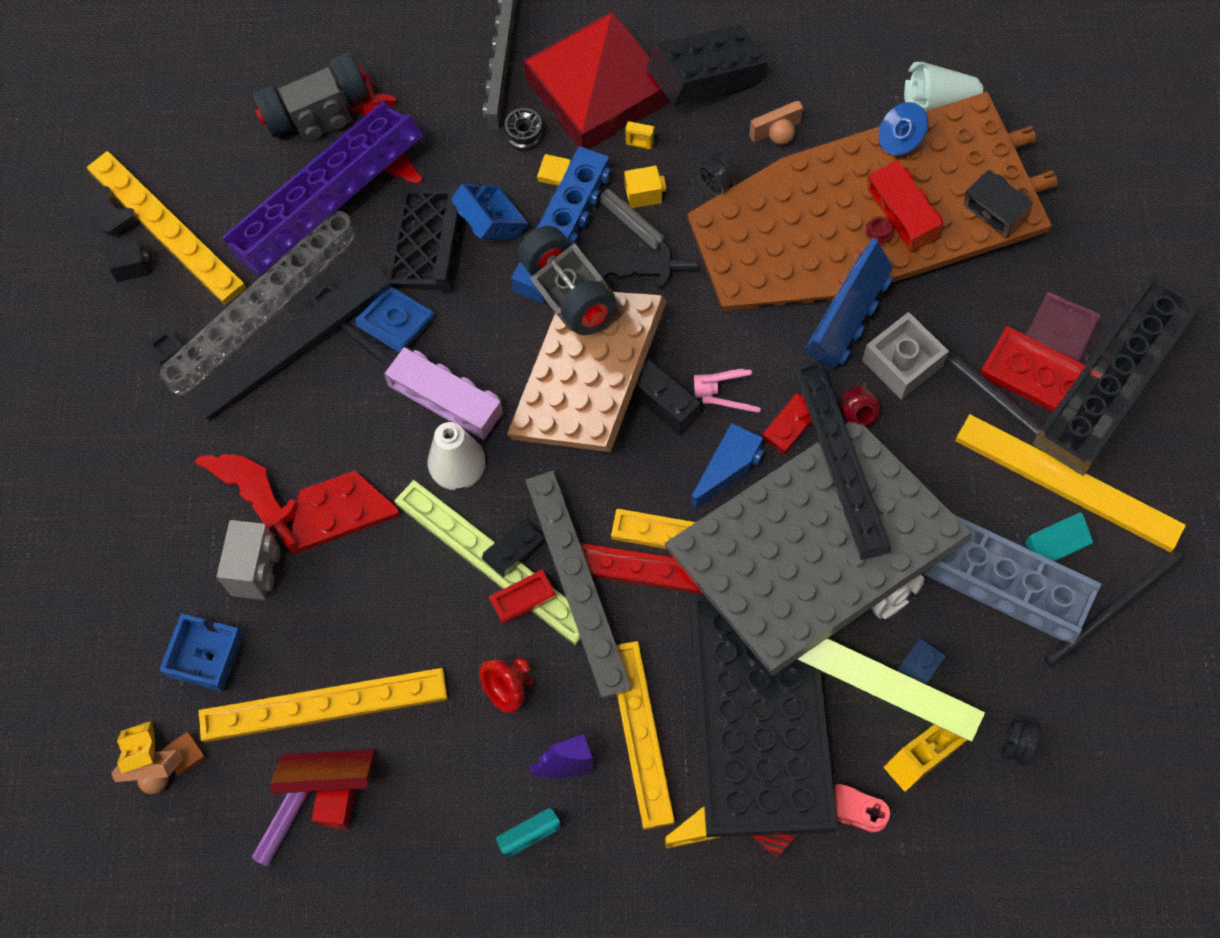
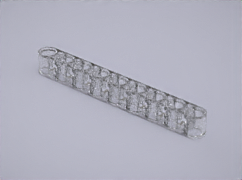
M344 212L332 213L171 357L161 369V376L171 392L182 395L194 388L344 251L355 238L350 217ZM264 300V302L256 304L258 301ZM244 318L243 321L236 323L237 320ZM219 337H224L222 340L215 342ZM198 356H203L201 359L194 361ZM177 375H182L180 378L173 380Z

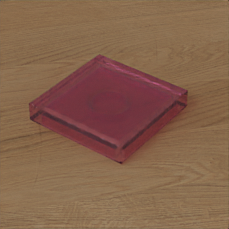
M1047 292L1026 336L1078 362L1100 314Z

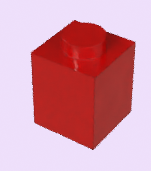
M353 789L317 791L312 821L321 827L349 830L355 791Z

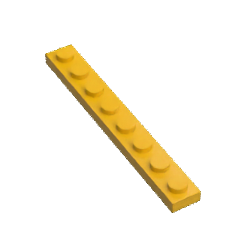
M108 151L87 166L90 174L103 186H108L113 191L114 197L126 209L132 208L138 215L137 220L224 305H227L246 289L244 283Z

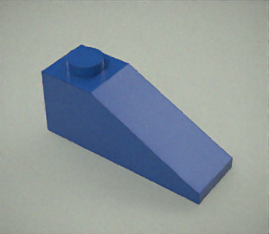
M731 423L692 494L691 507L697 509L747 475L753 464L758 466L765 450L761 449L763 438Z

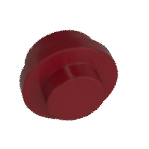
M878 216L868 222L865 233L869 240L874 238L879 244H884L892 239L894 226L888 218Z

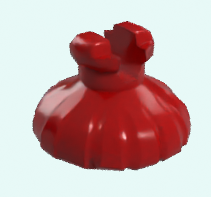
M518 658L513 662L512 666L499 659L487 660L480 667L479 677L483 691L491 703L504 713H515L521 707L525 696L523 687L531 686L533 683L532 676L524 674L530 671V665L527 660Z

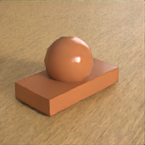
M795 101L751 120L749 136L753 143L770 137L775 144L779 145L791 142L795 136L794 126L801 123L803 106L799 101Z
M180 750L155 752L152 764L121 774L117 765L111 774L115 782L137 780L138 787L144 793L157 794L166 788L169 775L183 761Z

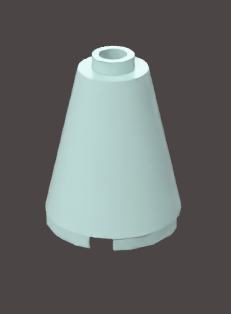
M914 62L908 71L913 73L911 80H906L904 98L905 102L917 103L925 111L981 94L983 93V85L977 77L925 62Z

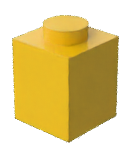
M657 166L624 171L625 190L630 207L638 208L662 203V192H666L664 176H659Z

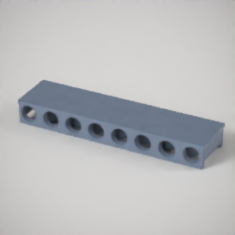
M954 515L972 532L971 540L921 574L1061 641L1074 643L1081 633L1082 626L1101 587V583Z

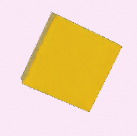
M628 121L626 126V144L652 150L654 126Z
M545 154L537 175L538 181L559 186L571 160Z

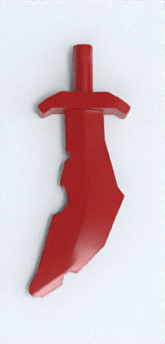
M366 75L368 80L364 81L369 92V97L352 104L349 107V112L353 117L363 112L366 116L382 101L386 102L388 106L395 107L397 104L396 98L383 93L375 95L371 76ZM405 153L383 170L396 178L403 177L405 181L414 184H420L423 181L422 176L416 172Z
M222 454L220 457L206 455L200 456L195 460L198 466L205 468L228 486L238 485L240 487L239 495L249 504H252V507L262 520L261 524H266L271 534L276 531L289 550H294L298 547V541L286 526V523L293 519L298 504L290 499L286 506L282 508L279 506L267 477V468L239 455Z

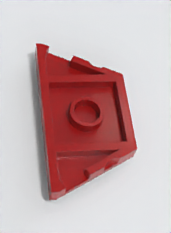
M356 471L299 490L298 508L292 528V534L299 545L296 549L290 550L292 555L400 517L399 511Z

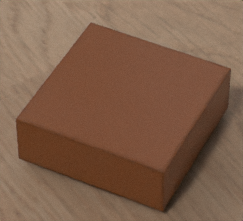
M186 732L162 749V751L180 750L183 761L174 770L178 776H182L206 759L189 732Z

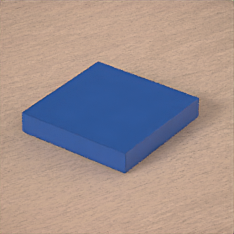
M390 287L356 318V326L400 353L404 347L407 348L435 319V313L397 289Z

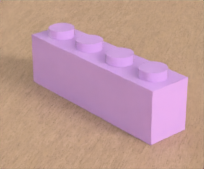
M404 347L384 373L389 387L443 418L460 425L463 429L482 440L487 437L503 414L501 401L497 395L487 390L485 392L476 388L472 381L465 377H461V379L456 377L442 364L435 365L431 363L424 354L417 350L412 352Z

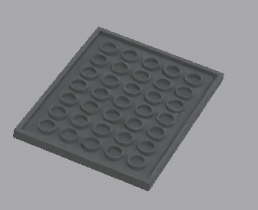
M848 422L845 425L891 547L890 553L860 560L819 442L665 542L666 550L772 676L971 540L972 532L863 424Z

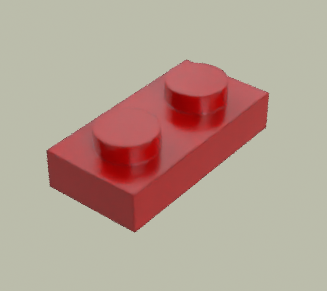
M796 393L762 434L763 440L783 455L789 451L812 423L802 396Z

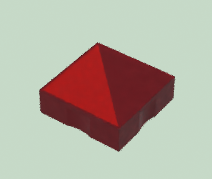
M613 12L604 15L523 60L526 81L543 103L557 115L563 129L577 147L591 149L615 135L627 125L628 121H639L671 103L646 69L650 57Z

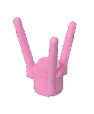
M737 369L716 374L694 375L695 398H703V404L713 403L757 413L761 411L760 407L713 397V394H718V381L748 376L752 374V370Z

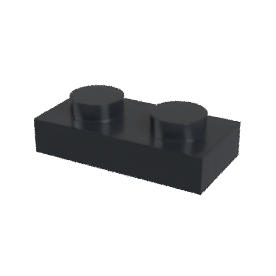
M522 520L485 550L482 560L504 578L544 544L545 537L526 521Z

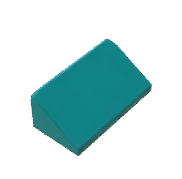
M1080 512L1030 535L1025 544L1029 550L1055 562L1092 545L1093 541L1085 518Z
M549 808L497 836L496 841L504 857L508 859L556 833L562 827L554 811Z

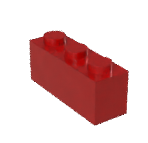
M896 160L868 175L867 190L884 215L891 221L894 229L910 252L940 238L943 225L942 216L937 210L931 208L926 193L923 189L917 188L908 168H903L900 162Z

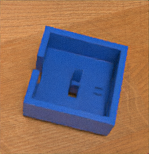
M462 183L451 198V201L457 207L458 213L473 228L472 231L480 239H517L529 223L499 185L484 184L476 196H474L479 189L478 184Z
M181 613L159 671L167 678L223 692L244 635L238 628L214 622L213 627L218 633L209 631L211 626L205 619ZM210 654L214 655L212 660H209Z

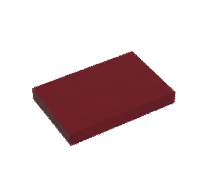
M375 749L281 755L270 782L271 793L282 794L368 788L376 760Z

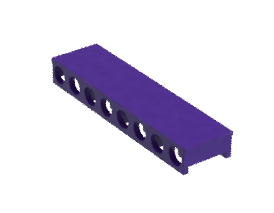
M382 101L222 236L223 240L232 250L235 258L260 276L423 137V133L418 129L411 115L407 114L404 116L389 108L386 102Z

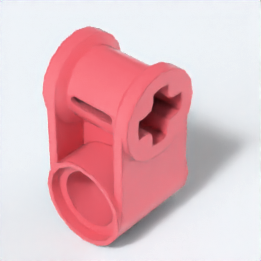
M835 784L833 793L837 822L853 825L873 833L885 828L890 818V810L884 801L863 794L849 786ZM873 809L879 811L878 816L880 818L877 819L876 823L870 821V815L868 814Z

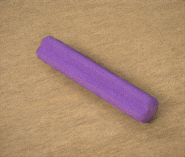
M309 792L288 793L252 856L254 861L264 866L270 864Z

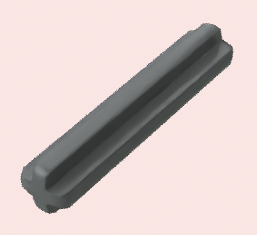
M607 189L601 194L600 201L653 249H658V243L664 242V236L611 189Z

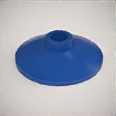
M905 102L897 105L887 113L879 128V142L884 151L894 156H901L910 153L919 146L928 129V116L924 108L917 103Z

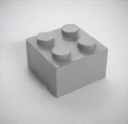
M908 312L866 345L862 361L902 400L943 367L949 351Z
M236 520L229 521L216 577L231 596L266 600L268 591L273 589L274 574L272 570L274 563H278L280 558V545H278L266 524Z

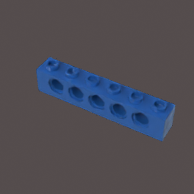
M579 146L537 228L547 225L555 226L562 231L571 245L575 243L577 246L579 232L582 227L585 228L590 219V210L593 205L596 206L598 204L603 184L607 185L611 178L612 169L609 168V157ZM563 223L569 224L567 226H560ZM519 262L511 278L513 292L544 303L545 298L529 279L532 276L522 263Z

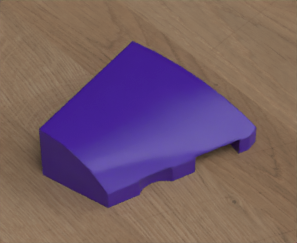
M584 734L553 744L548 749V752L539 757L540 763L529 766L532 775L546 778L573 777L594 771L592 756Z

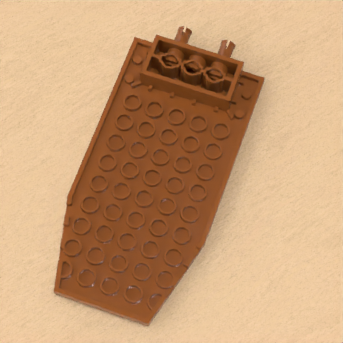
M984 92L926 111L928 116L927 133L919 146L908 154L894 156L884 151L879 142V126L783 157L728 189L724 195L720 194L687 214V219L722 311L759 308L760 305L774 304V307L785 306V303L801 301L802 304L814 303V300L822 299L833 301L856 259L870 242L865 233L866 225L875 217H886L867 190L868 175L896 160L900 162L903 168L909 169L917 188L923 189L926 193L931 208L941 214L943 225L940 238L913 252L909 251L895 229L892 239L887 243L880 244L893 266L889 273L893 277L891 283L1050 232L1052 225L1036 193L1058 186L1056 175L1052 177L1055 172L1050 170L1043 174L1029 177L1015 148L1036 142L1035 132L1032 131L1033 127L1027 126L1026 128L1008 133L988 92ZM988 169L996 175L1003 176L1008 184L1017 191L1027 194L1033 202L1029 217L1007 239L963 206L966 191Z

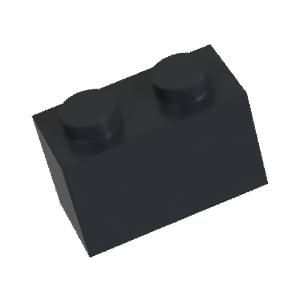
M988 169L966 191L963 206L1007 239L1029 217L1033 202L1027 194L1017 191L1008 184L1003 176L996 175Z

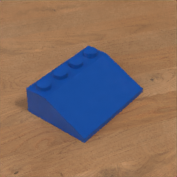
M874 238L870 240L856 259L803 353L813 359L821 360L824 365L831 369L837 364H844L851 352L847 349L851 339L857 341L865 327L861 324L866 314L871 316L879 301L875 300L880 290L885 292L893 279L889 275L893 266L879 242Z

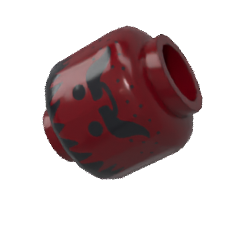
M861 385L852 386L842 394L839 400L840 411L847 422H857L868 427L880 415V403L873 391L868 387Z

